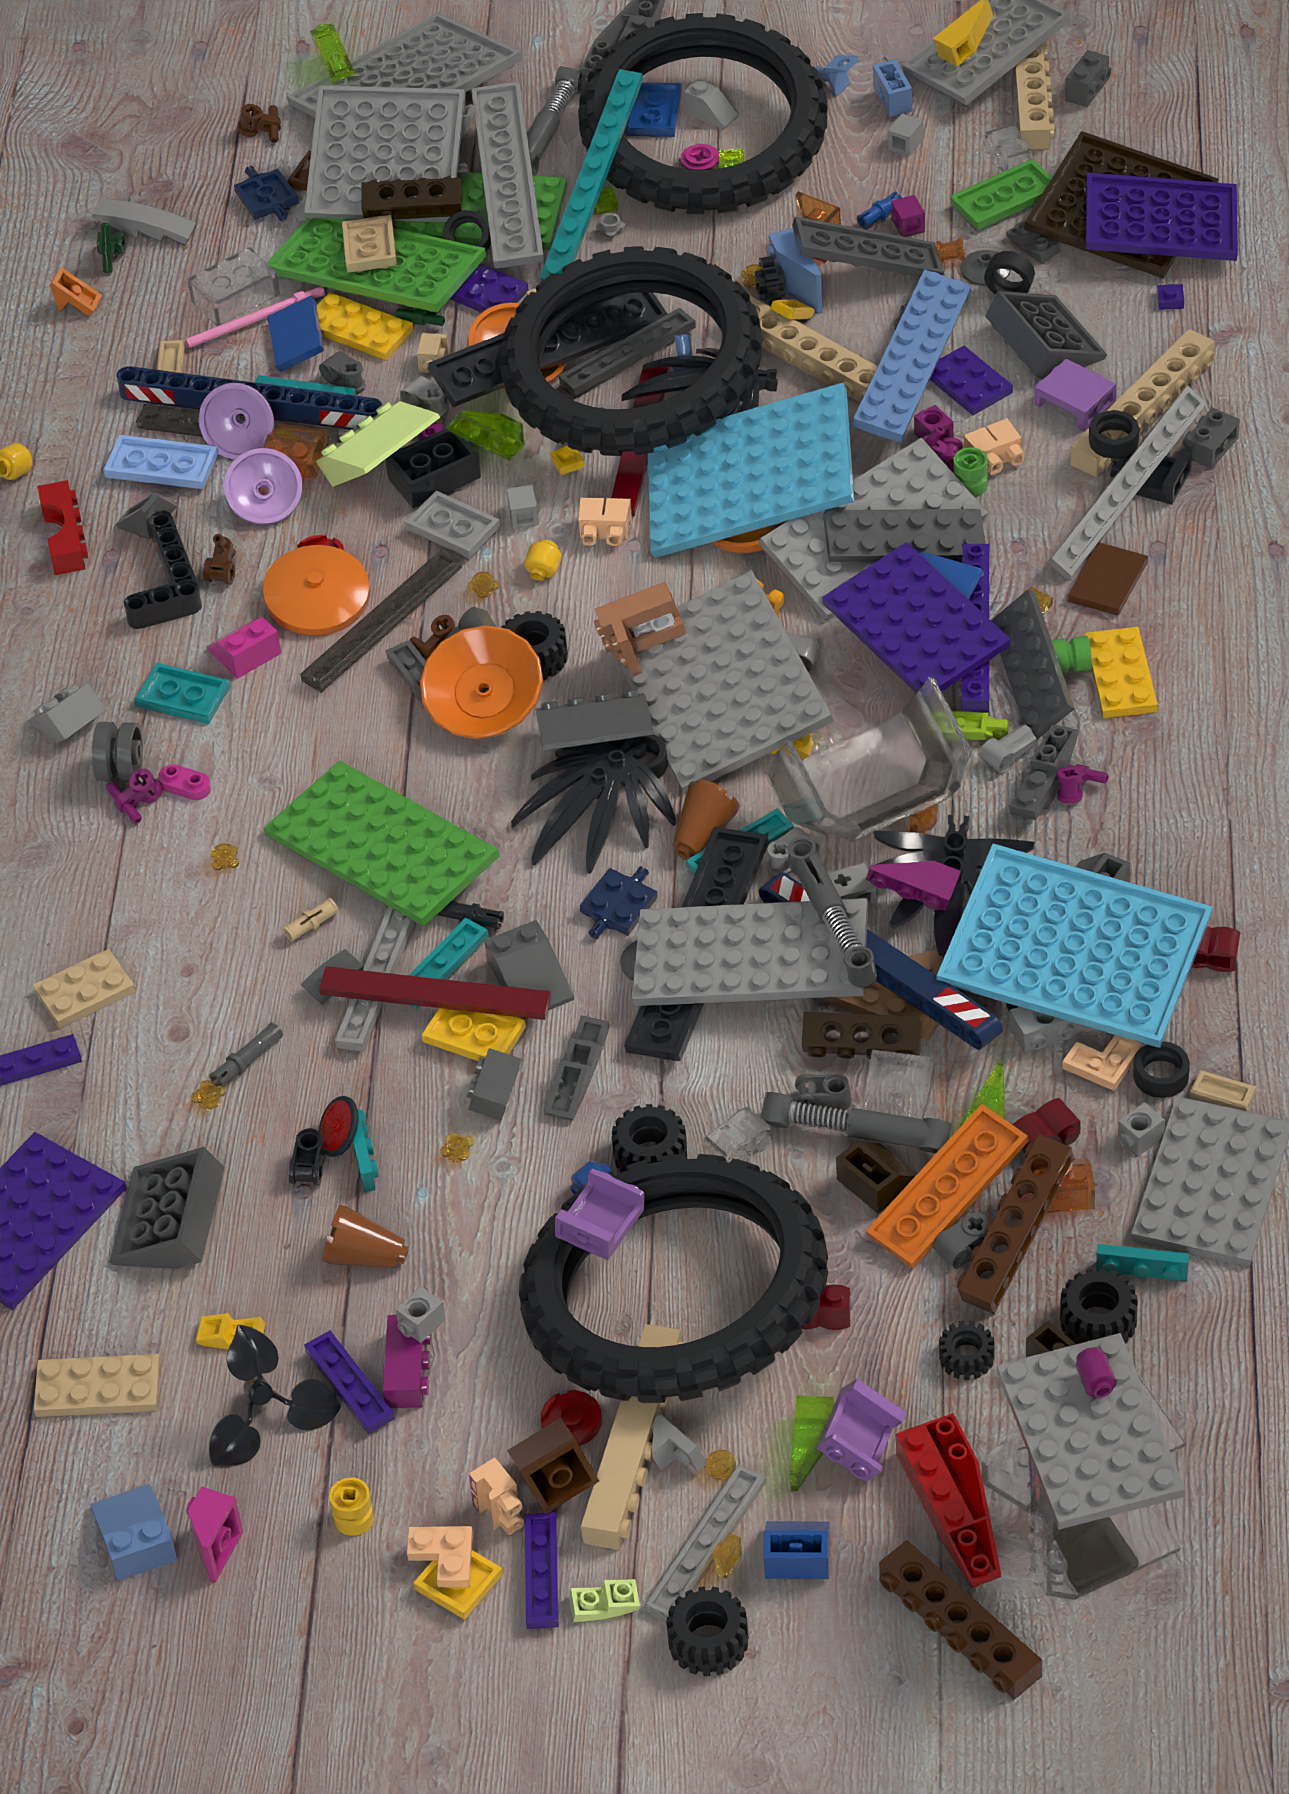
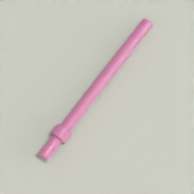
M319 286L307 292H297L289 299L185 339V343L188 348H192L268 318V316L311 295L314 299L324 296V289L322 286Z

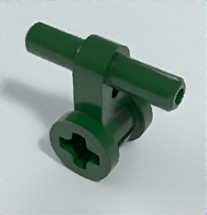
M101 223V232H98L97 249L98 253L102 254L103 272L112 273V254L118 252V254L125 253V233L111 234L110 224Z
M398 308L395 313L396 317L413 321L414 324L424 326L427 323L443 326L445 323L444 316L436 315L438 314L437 312H430L416 308L415 311Z

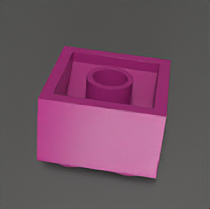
M263 617L251 620L207 645V650L237 679L281 654L278 631Z
M201 1486L196 1497L190 1499L186 1512L189 1516L195 1545L210 1581L216 1582L242 1536L243 1529L236 1498Z

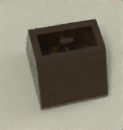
M857 1141L836 1157L837 1180L876 1213H880L889 1206L917 1175L914 1170L881 1143Z

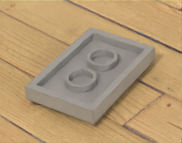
M435 491L405 524L406 530L470 559L500 528V519Z

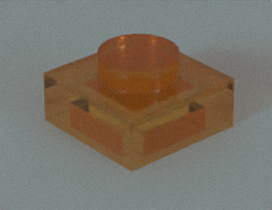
M931 798L910 813V832L924 833L936 825L938 820V804Z

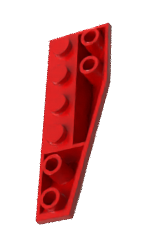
M954 1413L896 1433V1455L935 1531L971 1588L1001 1578V1569L979 1462Z

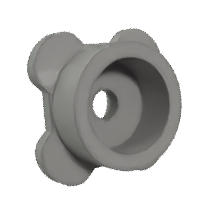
M613 213L603 215L600 223L596 224V230L604 232L607 237H614L619 230L625 229V222L620 221V217Z

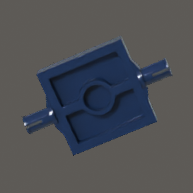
M250 166V169L246 167L245 174L249 178L234 185L236 195L254 220L275 213L279 221L286 220L288 214L284 209L299 204L298 195L279 169L259 174L253 166Z
M639 866L632 877L609 868L580 904V912L591 917L596 922L588 931L592 938L598 939L605 929L617 930L629 936L639 923L640 909H649L656 901L658 891L641 883L649 874L645 867L643 869V866Z

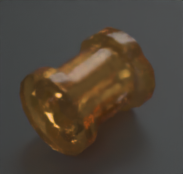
M957 238V241L945 243L936 241L941 263H944V260L965 259L964 245L961 238Z

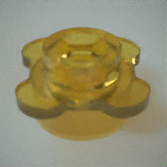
M758 264L748 265L741 272L745 287H756L755 271H759Z
M483 571L476 573L467 586L469 590L475 591L478 597L485 598L493 590L499 588V582L493 581L492 574Z
M227 843L217 845L210 852V856L214 860L212 868L214 870L237 867L239 865V859L236 858L237 848Z
M205 1080L200 1083V1088L197 1092L192 1093L191 1100L193 1103H198L202 1109L212 1110L220 1105L221 1097L225 1095L226 1091L223 1086H215L210 1081Z
M450 1133L446 1136L445 1146L440 1150L441 1155L447 1157L452 1162H462L469 1157V1148L474 1145V1140L470 1136L462 1137L455 1133Z

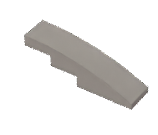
M101 198L92 214V218L103 223H109L110 226L136 238L139 232L162 241L165 235L185 245L196 226V222L174 213L122 200Z

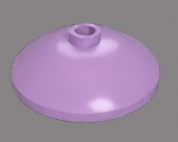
M228 383L217 387L206 396L199 412V425L208 445L217 446L218 454L235 460L247 451L266 448L273 435L274 417L269 403L257 390L241 383ZM239 414H243L246 420L241 421Z
M258 448L241 454L231 463L225 475L224 493L227 503L237 516L253 524L269 525L284 520L296 509L302 496V478L299 469L288 456L277 450ZM266 488L269 492L266 495H261L259 490Z

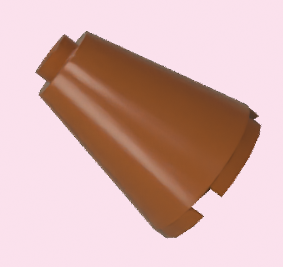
M699 779L696 784H694V780L690 782L672 843L678 856L683 859H689L703 851L709 842L714 827L724 828L735 817L740 805L734 796L730 800L725 795L726 789L703 779Z
M338 1206L331 1224L333 1227L326 1240L322 1258L324 1262L328 1264L397 1268L398 1263L404 1264L409 1247L404 1246L405 1239L347 1206Z

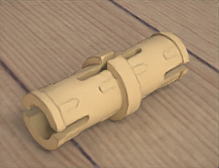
M328 898L312 910L306 909L303 911L301 917L285 925L282 930L290 942H294L308 931L317 930L319 924L338 914V907L331 898Z

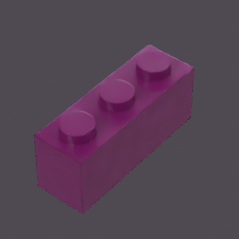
M387 1315L383 1377L384 1401L390 1408H423V1395L429 1394V1379L424 1377L425 1370H430V1352L426 1351V1345H431L432 1333L420 1343L413 1337H406L401 1333L397 1326V1315Z

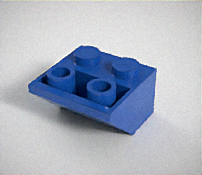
M766 1521L763 1554L765 1579H829L830 1522Z

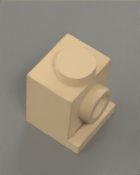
M422 333L417 352L419 373H430L427 369L429 362L449 355L447 334Z

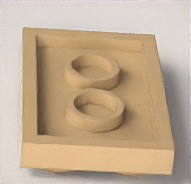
M391 215L342 222L347 273L363 272L376 268L384 269L397 265Z
M109 949L33 984L35 994L59 1029L136 992L133 982Z

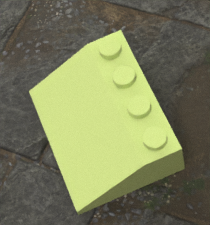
M401 401L392 405L387 402L376 410L378 415L374 418L368 416L359 422L360 428L354 432L351 429L340 437L341 442L335 446L333 443L321 451L323 456L315 462L332 487L368 473L440 418L438 413Z

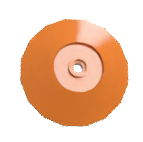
M484 625L460 630L442 641L426 660L420 680L422 704L434 723L453 735L473 739L501 735L523 722L537 704L543 684L541 663L529 642L509 629ZM483 688H489L487 692H481Z

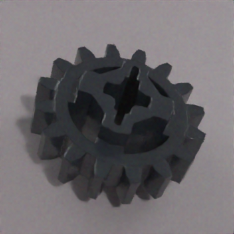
M772 256L759 258V271H755L756 291L760 301L764 300L765 304L771 307L773 301L785 297L784 278L780 267L776 268Z

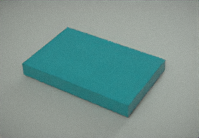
M156 663L134 699L135 707L209 724L231 687L230 680Z

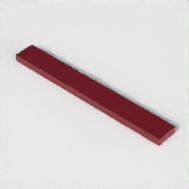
M642 367L639 384L653 377L668 373V367L643 370ZM664 393L635 398L633 408L661 402ZM634 451L623 452L620 458L611 498L630 499L631 514L635 516L648 463V454L635 455Z
M325 966L319 987L320 995L539 1020H546L551 999L550 991L328 966Z

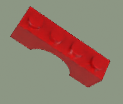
M68 480L37 486L44 522L62 526L57 534L47 539L54 575L85 570L84 559L89 557L86 542L80 543V541L85 540L82 525L77 526V523L82 522L79 507H73L78 505L76 491L70 490Z

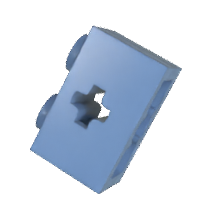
M896 59L873 65V88L889 117L911 112L912 87Z

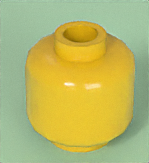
M12 443L0 449L1 477L11 481L18 479L31 470V453L22 444Z
M545 539L539 540L530 545L524 560V567L535 580L543 581L545 578H552L558 571L562 554L554 542Z

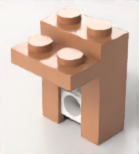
M666 581L595 608L598 619L594 621L599 636L605 635L601 639L606 652L612 651L615 660H620L623 668L629 667L632 676L643 673L636 653L687 634Z

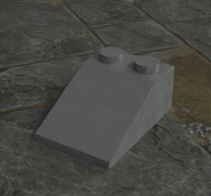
M537 920L484 940L487 963L501 986L550 991L551 999L548 1010L574 1000V995L552 946Z

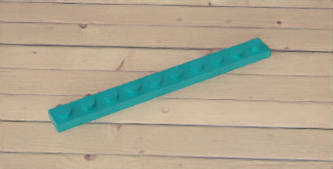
M619 69L540 275L541 282L552 273L556 275L561 274L562 267L574 262L642 85L644 79L642 73Z

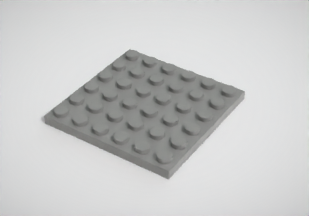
M319 85L304 212L305 217L364 219L361 209L362 182H369L371 180L394 181L396 179L418 180L420 178L440 179L447 176L457 178L465 90ZM450 217L394 219L392 221L447 222Z

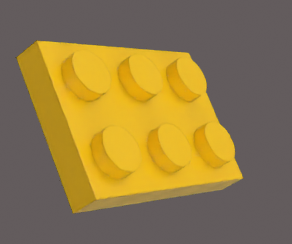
M439 1008L423 1032L422 1040L424 1043L478 1061L480 1057L486 1058L489 1048L510 1054L524 1032L526 1022L513 1016Z

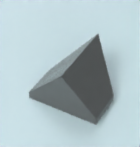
M154 493L130 507L115 525L119 529L150 540L152 537L149 524L150 515L158 510H166L172 513L177 506L158 497Z

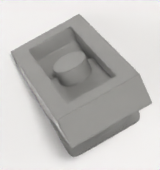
M659 1414L655 1419L651 1455L659 1470H664L677 1459L683 1466L689 1464L699 1472L707 1465V1462L698 1446Z

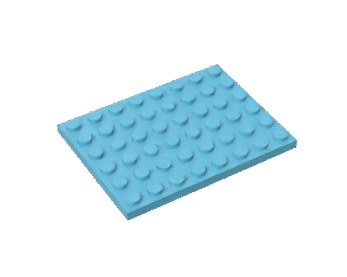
M844 383L732 414L723 419H715L716 425L700 436H696L693 433L686 437L687 441L683 444L669 449L666 445L653 448L654 453L648 454L650 548L654 558L854 502L847 389Z
M992 844L940 966L937 980L945 981L958 989L1160 1048L1211 918L1213 906Z

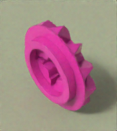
M707 144L692 145L682 152L681 165L690 170L715 169V166L719 164L720 155L713 146Z

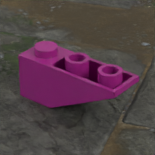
M936 861L879 864L870 866L865 880L870 881L877 888L893 890L905 899H915L923 902L930 909L945 911L961 871Z

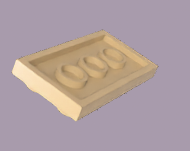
M159 1354L38 1360L34 1400L35 1417L158 1411Z

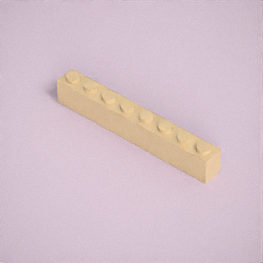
M645 1324L638 1346L663 1347L683 1344L681 1330ZM631 1396L629 1401H620L597 1473L599 1482L593 1486L581 1524L584 1544L620 1550L624 1538H629L631 1532L630 1517L632 1512H637L640 1497L638 1491L640 1487H644L646 1484L648 1461H653L651 1450L655 1419L659 1414L662 1415L664 1410L668 1411L671 1397H666L665 1403H641L638 1401V1397Z

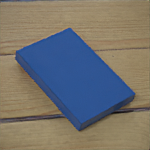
M642 83L627 122V136L675 137L682 91L681 83Z
M312 295L268 316L275 363L280 372L325 351L316 301Z

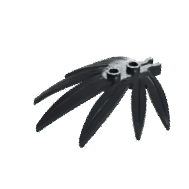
M696 349V354H705L713 358L704 356H675L644 364L643 370L660 367H688V369L668 372L646 380L623 393L621 401L687 389L708 370L715 360L719 349ZM757 369L754 373L755 379L748 392L739 398V404L727 416L735 414L741 402L740 412L758 407L760 390L777 391V369Z
M627 738L625 744L618 748L606 742L559 748L555 750V757L567 756L551 761L531 774L532 781L556 771L575 767L544 785L521 807L511 820V827L513 828L535 810L575 784L560 800L545 823L533 851L532 865H536L580 818L595 799H599L592 815L586 850V870L589 874L592 873L614 819L621 785H624L626 788L629 810L645 848H649V823L647 807L639 783L658 810L673 826H676L675 814L666 791L652 771L639 761V759L647 754L646 744L641 743L638 747H635L634 738Z
M948 815V831L945 837L913 832L873 831L874 838L879 842L897 850L913 852L888 859L876 865L936 861L961 871L946 910H934V936L937 952L940 956H943L948 950L960 922L963 909L964 884H967L969 896H971L979 877L977 869L980 868L982 870L992 844L1028 853L1035 848L1033 841L995 838L967 839L970 825L969 816H964V822L960 825L959 831H956L954 815ZM903 898L890 920V927L895 929L907 923L923 908L924 903L915 899Z

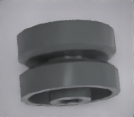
M98 722L95 727L92 745L93 771L96 780L111 782L118 775L121 782H129L132 773L142 769L143 741L139 723L123 722L118 729L114 722Z

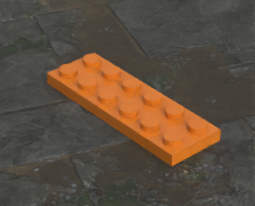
M981 1104L866 1230L867 1237L911 1269H914L933 1248L935 1238L942 1231L953 1226L1029 1142L1028 1135Z

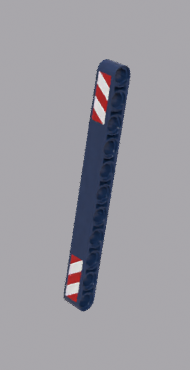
M132 366L123 367L116 374L120 396L128 401L200 410L206 396L217 387L228 383H241L254 388L263 395L271 407L274 420L348 430L356 428L358 423L368 416L374 418L378 415L376 410L382 406V402L379 399Z
M784 872L777 874L758 890L759 896L764 903L810 901L802 884ZM867 929L866 947L873 952L877 972L876 981L977 1050H981L1003 1032L1001 1022L993 1013L947 982L937 980V976Z

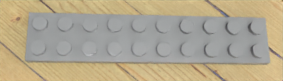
M520 82L471 88L473 105L476 109L475 120L494 267L497 269L544 262Z

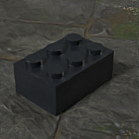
M453 425L403 447L385 459L388 479L412 508L422 505L435 491L446 494L481 478L478 454Z

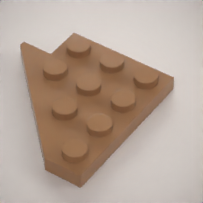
M937 949L908 957L937 976L946 953L940 956ZM876 980L869 986L864 987V996L826 997V1001L859 1014L920 1016L922 1022L921 1038L927 1041L930 1040L940 1025Z

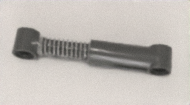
M564 66L558 68L555 78V89L546 106L537 114L527 132L532 176H536L538 173L540 159L559 127L561 115L571 97L575 93L581 94L586 77L581 73L580 69Z
M807 837L795 838L787 847L791 870L799 878L822 923L826 924L844 958L843 961L846 965L850 983L857 987L869 986L877 977L873 952L869 948L862 946L846 915L847 909L817 854L814 841Z
M765 1092L760 1117L762 1124L772 1127L788 1128L790 1124L808 1125V1127L813 1126V1128L818 1127L819 1129L823 1127L824 1130L828 1128L829 1131L832 1129L839 1132L843 1131L848 1134V1137L914 1147L934 1154L949 1140L952 1128L950 1122L935 1118L918 1119L852 1108L848 1113L847 1110L842 1112V1109L837 1111V1108L832 1110L831 1107L828 1110L826 1106L822 1109L821 1105L818 1108L816 1105L812 1107L811 1104L807 1106L806 1103L802 1105L801 1102H795L793 1097L776 1092Z

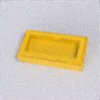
M796 299L775 300L770 307V310L790 320L812 318L815 311L814 308Z

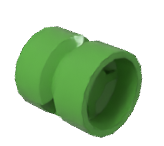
M973 447L959 450L953 458L954 475L974 497H978L988 487L987 455L984 451Z
M1088 636L1074 637L1070 640V643H1067L1064 638L1051 640L1063 674H1068L1071 667L1074 671L1078 672L1091 671L1092 658Z

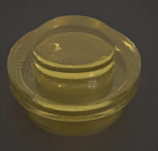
M717 1450L706 1458L707 1465L704 1466L710 1477L716 1480H726L735 1470L736 1461L731 1452Z

